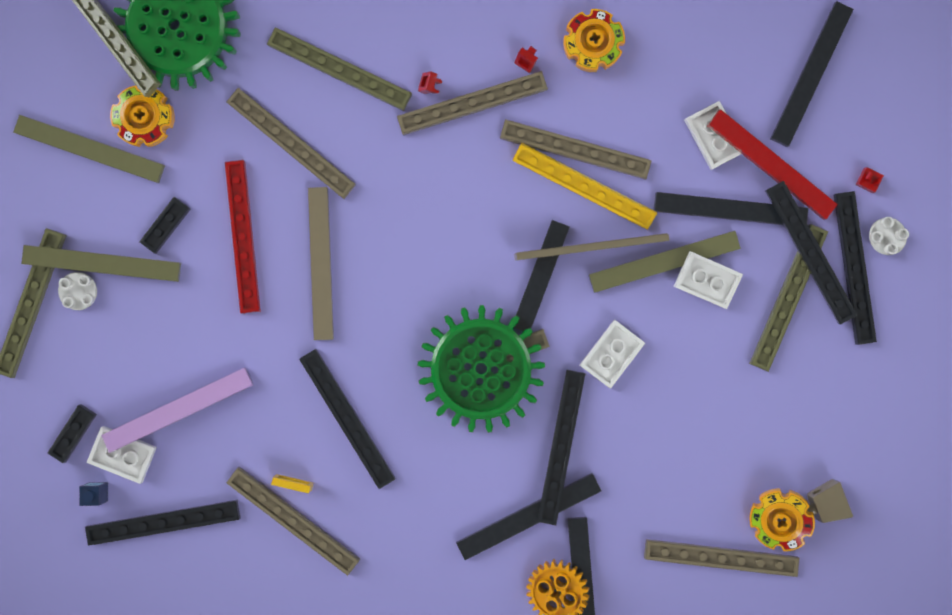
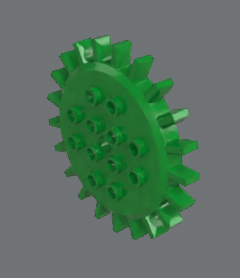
M126 0L131 2L128 10L114 7L113 11L117 15L126 18L125 25H117V27L123 34L126 33L127 40L149 69L156 72L155 77L161 85L164 76L171 77L170 86L174 91L179 90L180 77H187V83L193 89L197 88L195 74L202 72L207 80L213 81V76L208 70L209 66L215 63L223 70L227 68L224 61L218 58L222 50L234 55L237 52L231 45L225 44L227 36H241L238 29L228 28L227 21L240 19L239 13L237 11L225 13L223 9L224 6L231 4L234 0ZM146 7H150L148 12L144 11ZM165 10H169L167 15H163ZM187 13V18L182 19L183 14ZM203 17H207L205 22H201ZM175 20L179 21V27L172 30L170 27L171 23ZM146 25V29L141 31V27ZM161 29H165L164 34H160ZM184 32V36L179 38V34ZM199 36H203L201 41H198ZM158 48H162L160 53H156ZM180 51V56L176 57L175 53Z
M480 305L478 309L479 318L470 320L468 310L464 307L461 308L464 322L456 325L452 317L446 315L444 317L445 322L450 327L446 334H443L438 328L433 327L431 329L433 335L437 336L440 341L437 346H433L430 343L422 344L421 347L424 350L433 353L432 361L420 360L417 366L431 368V376L423 377L418 381L420 385L433 383L436 390L425 397L426 402L432 401L436 397H440L444 402L436 412L438 417L450 408L456 412L452 418L451 426L455 427L459 423L460 417L465 416L470 418L468 429L469 432H473L476 428V419H485V428L489 433L493 429L492 418L500 416L502 424L506 428L510 426V420L506 413L511 409H514L520 417L523 418L525 416L524 410L518 405L522 398L527 399L531 403H536L537 399L535 396L526 391L529 384L543 386L544 382L542 380L531 377V370L542 369L545 367V363L541 361L531 362L529 354L538 352L541 349L540 344H534L527 348L523 342L533 332L531 328L524 330L520 335L513 331L514 326L519 321V317L514 316L510 323L505 325L500 322L503 309L498 308L495 312L494 320L485 319V307ZM469 336H473L475 338L474 343L468 342ZM499 339L502 341L500 347L495 346V340ZM454 348L460 350L458 355L453 354ZM481 351H485L487 353V356L485 358H481L479 356V353ZM509 354L514 357L511 362L506 360V356ZM466 363L472 365L470 370L465 369L464 365ZM479 363H484L487 366V371L483 374L476 371V365ZM493 366L498 367L497 373H492L491 368ZM450 375H455L457 377L456 381H450ZM478 378L483 379L482 385L476 383ZM505 381L510 383L509 388L503 387ZM462 390L468 391L466 397L461 395ZM493 393L495 398L493 400L488 399V394Z

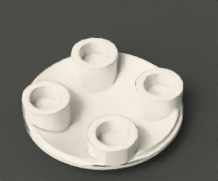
M892 217L877 220L869 231V240L872 247L883 255L899 253L906 245L907 238L909 237V231L904 228L902 223Z
M74 272L59 280L58 294L64 307L72 310H84L94 303L97 297V287L94 280L87 274Z

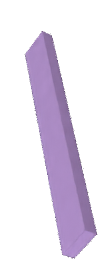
M243 368L101 436L108 452L112 453L253 386V383L246 368Z

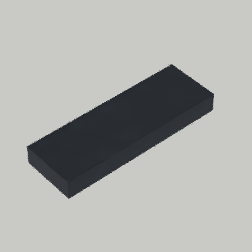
M173 197L139 242L151 252L157 254L191 209L179 199Z
M82 404L78 405L47 454L61 463H66L97 414Z

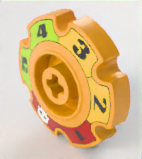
M591 9L589 15L580 12L568 23L566 31L569 32V35L564 36L563 47L567 58L577 61L575 66L578 69L586 72H597L598 67L602 66L606 70L613 66L620 58L622 51L619 49V46H623L625 43V33L620 22L615 23L611 20L613 16L611 13L601 9Z
M135 85L126 88L117 96L119 103L112 105L110 119L112 126L117 129L119 128L117 135L123 141L136 147H141L142 143L148 147H153L168 137L166 130L173 128L175 113L173 106L166 104L168 98L162 92L156 89L150 97H145Z
M780 488L771 489L759 495L761 502L758 504L753 503L750 509V526L757 529L755 537L759 542L773 550L776 546H781L783 551L796 550L805 545L803 538L805 536L811 537L815 528L814 514L807 511L809 508L808 501L793 490H789L788 493L784 494Z

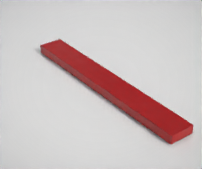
M721 109L718 110L707 125L777 183L784 181L790 193L823 220H826L838 205Z
M244 160L225 162L240 313L261 312L246 164Z

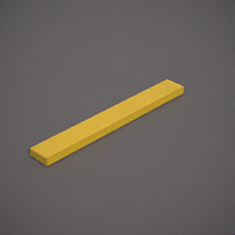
M522 142L512 160L647 230L657 215L656 211Z

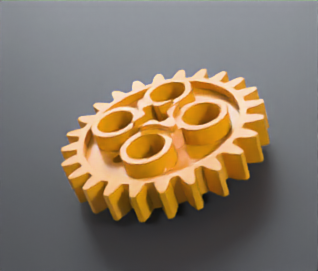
M553 559L551 565L548 561H545L544 567L539 564L537 567L538 571L533 570V576H530L528 579L531 583H528L526 586L530 590L526 596L532 597L528 603L535 604L532 609L533 611L539 610L538 615H578V613H583V608L587 606V602L584 600L589 599V595L585 594L589 591V587L584 586L587 579H580L583 573H576L577 566L571 569L570 562L564 566L563 560L556 564L555 559ZM559 576L565 577L566 580H567V582H566V583L561 582V581L558 579V577H559ZM541 583H547L549 585V589L543 588ZM568 594L572 595L575 600H574V601L568 600V599L566 598V595H568ZM548 601H554L557 607H552Z

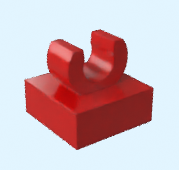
M530 46L526 50L522 47L514 63L530 73L538 59L534 55L537 49Z
M432 71L422 73L418 92L423 94L439 93V90L434 88L435 83L442 84V80L437 78L438 74Z
M865 167L856 186L870 193H875L884 175Z

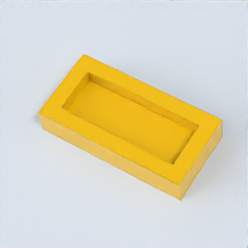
M276 474L272 478L271 485L309 494L313 489L314 483Z

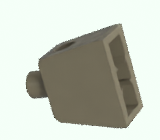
M831 479L807 493L810 503L807 511L813 512L816 520L821 523L853 517L839 481Z

